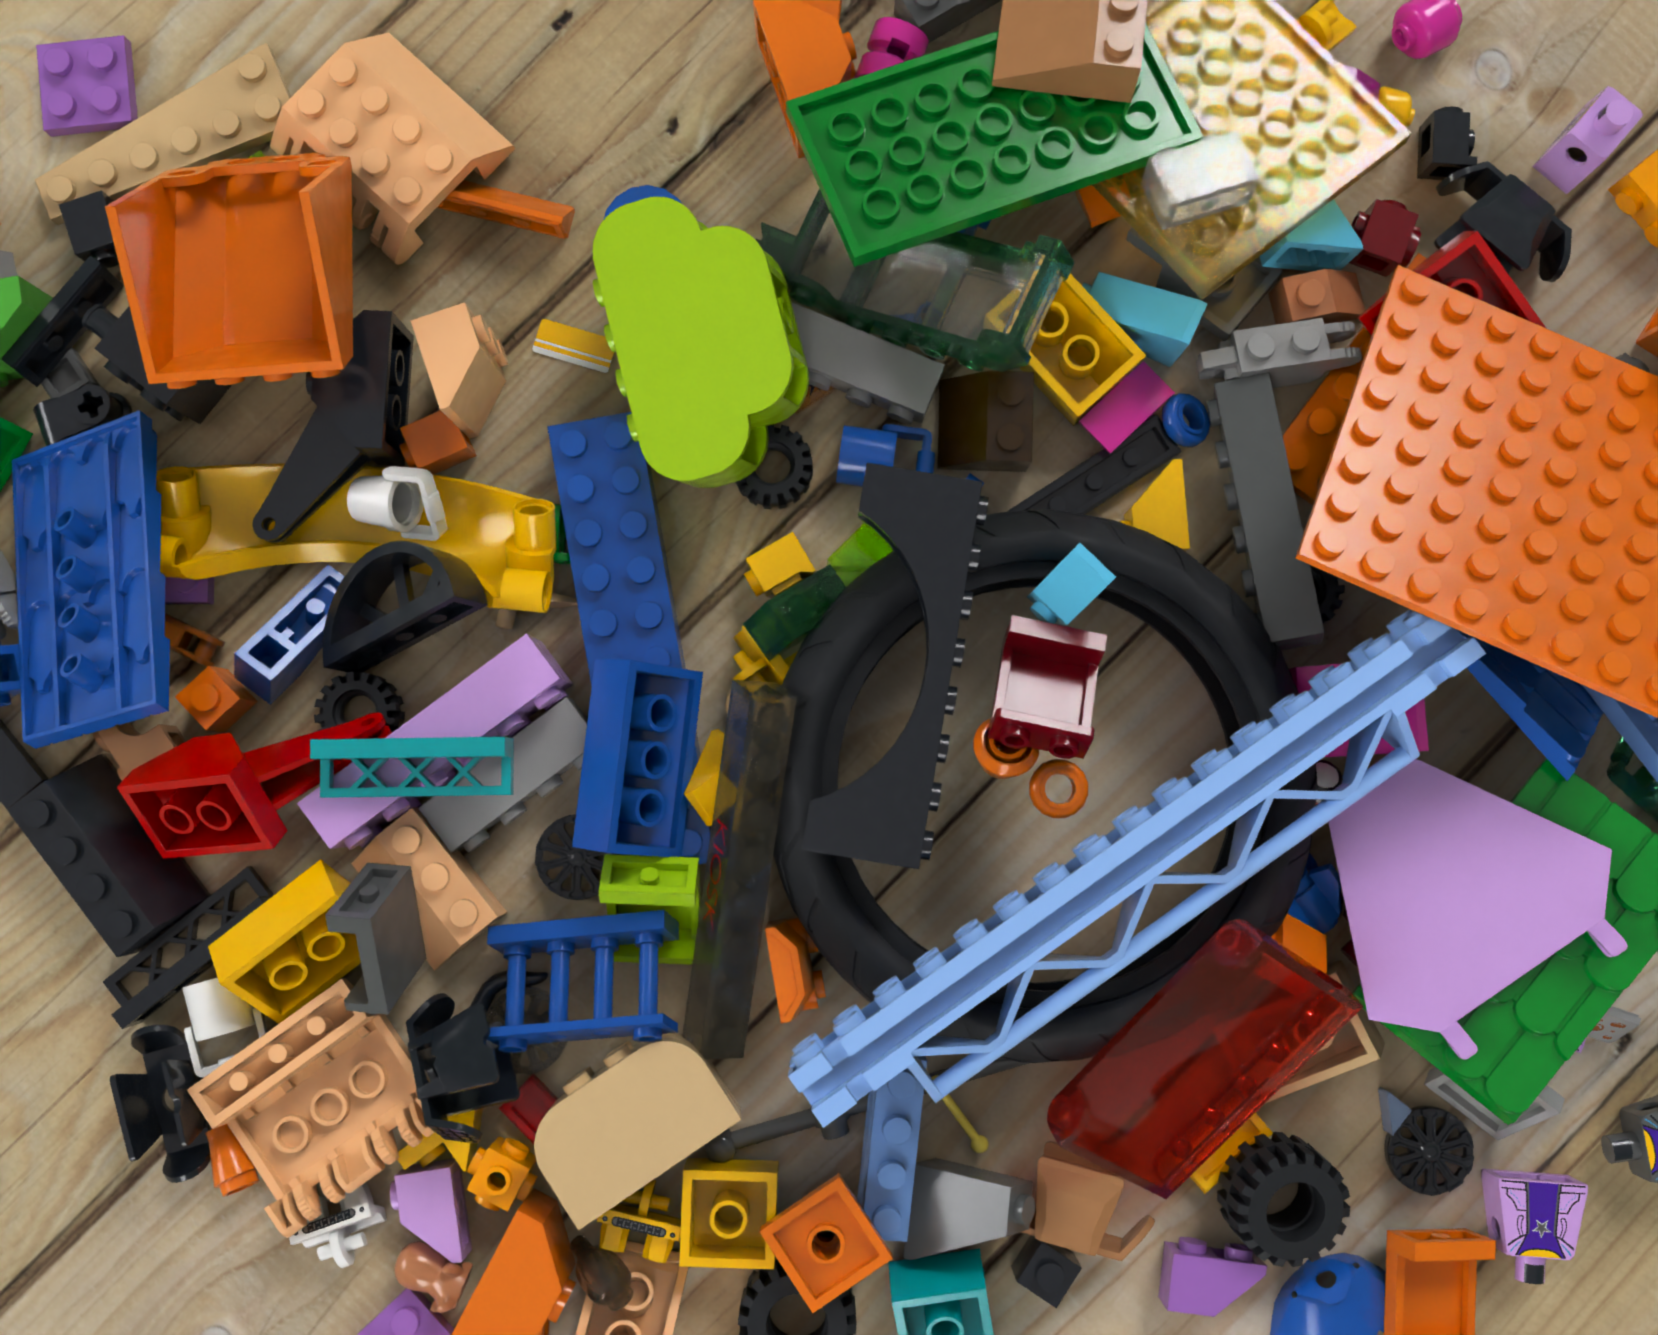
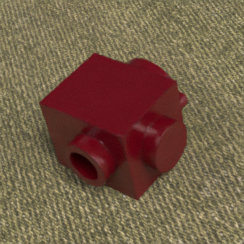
M1376 199L1365 212L1358 211L1351 226L1362 241L1363 250L1349 264L1384 277L1392 273L1398 265L1406 267L1412 259L1421 237L1420 228L1415 226L1419 214L1408 211L1406 206L1398 201H1381L1379 199Z

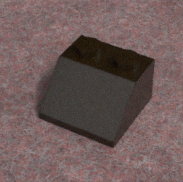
M984 371L940 380L937 469L1026 472L1032 463L1034 372Z

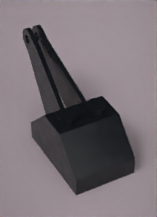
M363 310L353 319V357L346 367L341 370L340 374L327 378H314L311 376V372L306 373V389L308 394L311 395V400L317 405V408L267 498L253 519V530L261 539L271 543L285 541L371 460L378 465L405 466V458L400 449V444L404 443L405 439L400 428L408 425L414 335L392 311ZM275 521V527L270 531L269 525Z

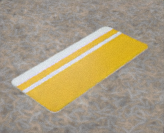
M547 319L541 320L532 348L536 353L603 373L608 372L614 354L609 348L605 336Z

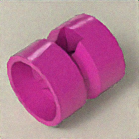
M893 17L879 18L875 22L867 43V48L870 52L862 56L854 79L925 55L929 39L923 31L907 21Z

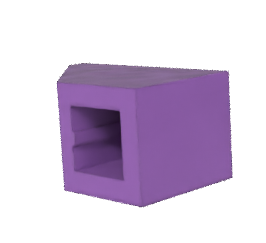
M1180 1237L1178 1243L1164 1241L1158 1297L1167 1311L1215 1317L1266 1276L1267 1265L1251 1249L1243 1244L1225 1243L1224 1249L1207 1247V1242L1191 1237Z

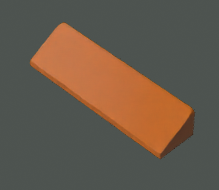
M465 180L437 207L563 239L569 236L575 209L572 206Z

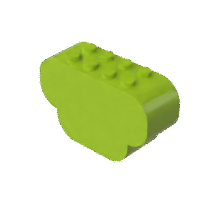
M649 197L620 206L602 221L595 234L592 252L598 279L593 280V289L601 307L605 306L609 324L604 325V333L609 348L612 352L616 351L620 369H617L615 372L616 381L621 394L624 397H628L632 413L627 415L629 432L635 442L639 441L641 451L649 465L656 472L667 478L699 488H715L740 481L751 475L765 457L769 441L767 426L777 424L792 416L800 408L808 392L809 370L784 273L775 259L765 252L751 235L731 226L708 228L699 222L688 208L674 199Z

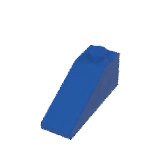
M329 564L322 569L234 653L235 679L271 705L304 672L321 650L328 610L336 590L345 576Z

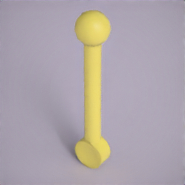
M939 1075L932 1076L931 1078L934 1080ZM950 1094L942 1098L971 1139L972 1150L976 1153L985 1152L988 1149L989 1143L987 1138L983 1135H978Z

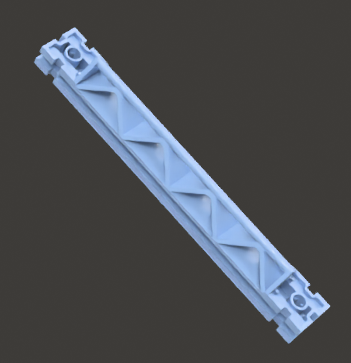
M1408 610L1386 625L1390 631L1389 634L1386 633L1375 640L1371 637L1363 641L1347 653L1351 661L1345 662L1336 668L1331 665L1308 681L1312 687L1309 691L1306 690L1297 696L1292 693L1284 697L1269 709L1273 715L1271 718L1257 724L1255 721H1252L1230 736L1234 744L1229 748H1224L1218 752L1213 749L1194 761L1190 766L1195 772L1187 778L1183 777L1177 780L1174 777L1166 781L1151 793L1155 800L1149 805L1140 808L1134 805L1118 815L1112 821L1115 829L1107 835L1098 837L1095 833L1072 849L1076 857L1069 862L1061 865L1054 862L1042 869L1032 878L1036 885L1027 892L1019 894L1015 890L993 905L996 914L981 923L976 918L962 926L953 934L956 942L940 953L937 947L932 948L913 962L916 971L902 981L895 975L882 983L872 992L875 996L874 1001L860 1010L854 1004L832 1020L834 1023L832 1029L834 1031L823 1039L819 1038L816 1033H813L798 1043L792 1049L794 1054L789 1062L788 1078L799 1093L802 1092L812 1106L811 1111L823 1128L855 1106L859 1099L872 1090L876 1091L906 1068L912 1072L933 1101L937 1103L1417 759L1420 753L1405 711L1435 691L1442 682L1456 676L1484 656L1486 653L1474 637L1464 639L1458 630L1416 611ZM1382 737L1394 750L1368 768ZM1349 740L1342 784L1334 790H1279ZM1274 798L1324 799L1250 852ZM1236 820L1228 864L1218 873L1164 872ZM1154 884H1206L1133 936ZM1122 902L1113 945L1102 956L1051 953ZM1088 968L1014 1021L1034 970ZM1008 983L996 1031L989 1037L982 1040L935 1036ZM968 1054L934 1080L918 1058V1056Z

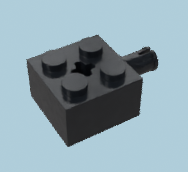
M98 303L90 307L83 316L82 325L101 338V341L94 349L109 360L104 367L126 384L130 383L141 392L139 395L157 409L167 412L180 422L186 416L201 424L232 386L216 385L214 379L197 380L196 385L182 389H169L166 383L148 384L130 307L118 318L108 311L104 305Z

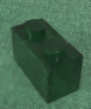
M831 564L768 600L743 625L768 661H771L802 642L806 635L822 622L823 615L846 586Z

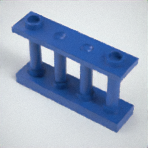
M665 910L488 926L487 945L503 954V957L508 960L505 1026L489 1027L491 1033L486 1040L499 1045V1051L518 1053L527 1051V1044L633 1036V1040L638 1042H655L662 1040V1034L678 1033V1023L663 1013L657 1014L658 948L663 946V941L679 940V922ZM635 944L636 947L640 948L638 1015L612 1017L614 952L619 950V945ZM591 948V951L595 952L593 1019L568 1021L570 956L575 954V949ZM547 952L551 956L549 1023L524 1024L526 962L528 959H531L532 953Z

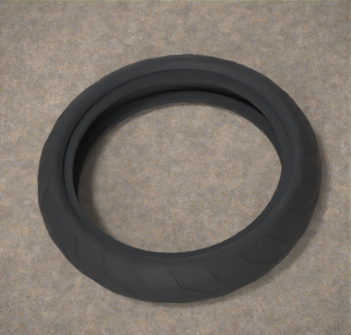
M1041 509L1000 512L986 515L984 526L975 524L973 543L981 544L980 557L976 573H967L965 590L973 591V597L983 593L1010 588L1037 587L1081 543L1116 576L1096 598L1133 614L1154 628L1190 664L1204 685L1217 711L1227 748L1234 744L1230 736L1252 721H1255L1257 724L1265 719L1268 720L1273 716L1269 709L1274 704L1292 693L1295 696L1299 694L1282 651L1276 643H1271L1270 635L1265 630L1259 617L1228 584L1181 548L1149 532L1111 519L1062 510ZM894 551L871 565L853 580L823 612L806 635L784 678L773 710L775 721L772 733L770 734L763 770L768 837L789 902L801 924L829 964L870 1003L874 1001L875 997L872 992L878 986L895 975L902 981L916 971L913 962L929 950L909 937L878 905L862 881L852 858L802 850L810 800L838 790L839 754L844 730L852 706L863 684L892 646L912 628L924 621L917 592L909 574ZM1316 763L1279 790L1317 791ZM1274 798L1250 852L1315 807L1316 799ZM1236 820L1227 826L1217 862L1211 873H1218L1228 864ZM1312 834L998 1059L1021 1063H1043L1082 1060L1113 1054L1165 1035L1210 1007L1241 979L1259 956L1268 940L1277 932L1284 921L1302 879L1311 848ZM1073 979L1029 982L1014 1021ZM1008 983L935 1036L982 1040L989 1037L996 1031Z

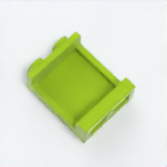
M605 854L598 891L600 903H606L607 915L665 910L679 922V940L663 941V946L658 948V963L698 964L703 930L699 858ZM635 944L619 945V950L614 952V962L639 963L640 948L636 947Z

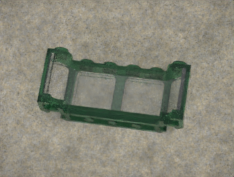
M819 188L781 269L784 273L787 287L791 290L789 293L791 298L803 305L815 306L846 325L868 334L880 335L883 340L906 348L907 344L917 346L923 353L935 359L943 360L946 355L957 358L962 365L975 371L982 372L987 367L1004 372L1028 365L1031 359L1029 351L1061 282L1067 280L1075 262L1061 240L1044 235H1039L1036 244L1026 241L1021 249L954 232L854 267Z

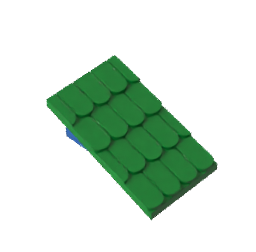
M1547 758L1542 761L1510 802L1612 849L1605 920L1624 938L1628 945L1627 949L1618 956L1607 957L1586 931L1466 1014L1457 1022L1478 1048L1477 1053L1469 1059L1463 1060L1459 1058L1440 1032L1380 1022L1507 1125L1516 1122L1520 1115L1529 1108L1564 1062L1570 1059L1624 989L1630 986L1658 950V834L1650 831V828L1615 802L1612 803L1608 797L1577 774L1573 773L1570 779L1566 781ZM1360 982L1349 998L1367 1012Z

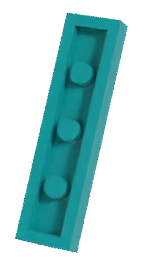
M514 738L310 739V759H320V798L514 795ZM484 757H501V786H484L470 771ZM413 758H426L418 767L409 760ZM436 758H446L459 771L446 786L437 787L423 774ZM456 758L473 759L464 767ZM350 759L364 773L350 788H334V760ZM361 759L378 760L369 768ZM389 759H399L412 772L398 787H388L375 774ZM465 777L473 786L456 785ZM418 778L426 787L409 786ZM369 779L378 786L361 788Z

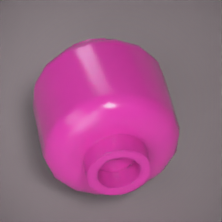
M1410 0L1404 3L1394 16L1392 29L1393 43L1408 57L1416 60L1426 58L1449 47L1458 37L1462 23L1461 8L1456 0Z

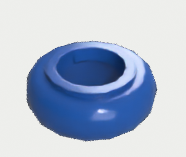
M1179 393L1167 400L1162 410V422L1167 435L1182 447H1195L1202 443L1209 434L1210 429L1209 416L1205 406L1198 398L1191 394ZM1183 414H1184L1185 417L1187 418V420H1188V422H1189V426L1186 424V422H1185V420H1184V418H1183Z

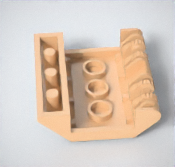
M389 32L344 43L282 106L270 142L271 149L277 155L321 153L325 154V157H350L352 165V224L357 229L364 230L377 217L372 234H370V241L377 247H382V252L397 265L406 262L424 244L414 230L473 170L486 180L515 150V147Z
M345 978L339 980L187 1089L211 1128L214 1129L227 1124L277 1200L265 1207L264 1210L278 1231L286 1238H290L307 1225V1219L310 1222L321 1215L322 1209L320 1208L321 1204L316 1185L320 1183L321 1190L327 1199L337 1204L345 1198L346 1192L352 1193L384 1170V1163L391 1165L399 1158L398 1148L392 1131L396 1127H398L402 1139L411 1147H415L422 1142V1134L429 1137L435 1133L425 1125L421 1101L418 1099L416 1092L417 1088L410 1052L385 1014H368L366 1012L346 1010L344 1000L354 986Z

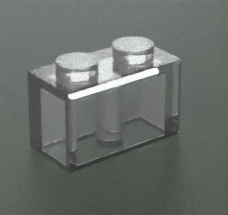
M1238 130L1223 135L1217 133L1209 134L1194 144L1178 149L1168 147L1158 151L1152 157H1149L1141 185L1161 230H1165L1248 204L1260 177Z

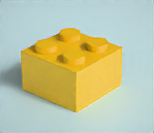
M687 1158L683 1168L679 1267L774 1270L775 1255L759 1230L760 1226L777 1215L779 1161L730 1159L727 1162L718 1163L712 1162L708 1158Z

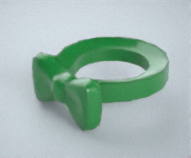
M554 504L556 520L554 563L560 565L571 564L569 553H565L567 539L561 504Z

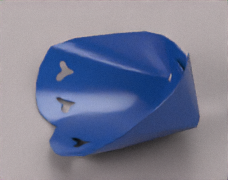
M1348 1253L1330 1254L1314 1262L1307 1260L1285 1282L1274 1302L1270 1335H1377L1379 1330L1384 1333L1386 1271L1361 1256ZM1358 1263L1360 1267L1357 1269L1353 1264ZM1331 1271L1336 1276V1282L1331 1288H1323L1317 1283L1316 1277L1320 1273ZM1293 1291H1295V1292L1297 1293V1297H1296V1298H1293V1297H1292V1292H1293Z

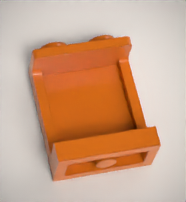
M1466 1228L1387 1230L1384 1335H1475L1477 1260H1495L1496 1240Z

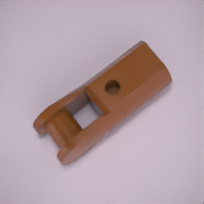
M165 613V637L170 639V650L204 666H214L215 663L211 660L218 646L223 647L225 642ZM193 635L201 638L194 652L187 649Z

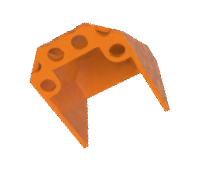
M304 153L224 159L208 162V165L199 167H182L164 171L105 206L148 384L166 383L169 389H182L196 385L197 380L214 379L216 385H232L245 380V377L263 376L264 381L276 382L291 378L293 373L311 372V376L314 378H327L340 374L341 370L346 367L353 357L352 165L350 157H325V154Z

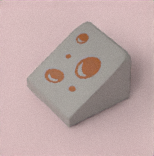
M1611 1006L1589 1033L1588 1037L1606 1043L1615 1042L1639 1026L1641 1018L1637 1014Z

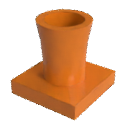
M840 1173L760 1226L759 1230L812 1313L893 1259L892 1252ZM828 1230L834 1234L830 1237H822L819 1235V1232Z

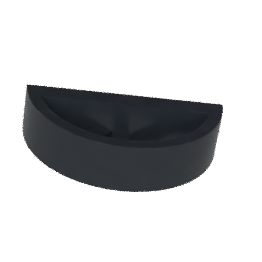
M394 541L372 549L352 566L341 581L332 599L323 633L324 668L343 672H364L487 606L486 596L477 575L457 556L413 542ZM427 563L433 570L423 595L415 598L409 568ZM395 580L399 608L387 614L376 606L388 586Z

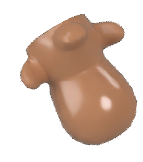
M417 1241L409 1243L402 1249L396 1260L394 1272L399 1284L405 1288L429 1293L434 1298L430 1310L435 1313H443L456 1309L468 1282L473 1264L470 1262L452 1263L427 1243Z

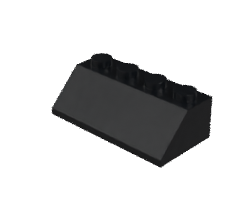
M99 754L44 781L7 809V811L115 956L121 957L143 950L210 897L211 894L183 857L162 858L117 789V786L122 782L118 776L117 769L105 754Z

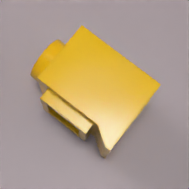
M794 532L789 533L746 558L750 570L745 572L744 576L756 597L764 593L766 597L773 594L776 599L802 584L801 577H816V570Z

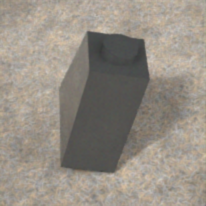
M939 1158L916 1162L908 1239L904 1244L903 1258L914 1260L1028 1230L1035 1213V1200L1032 1197L1033 1181Z

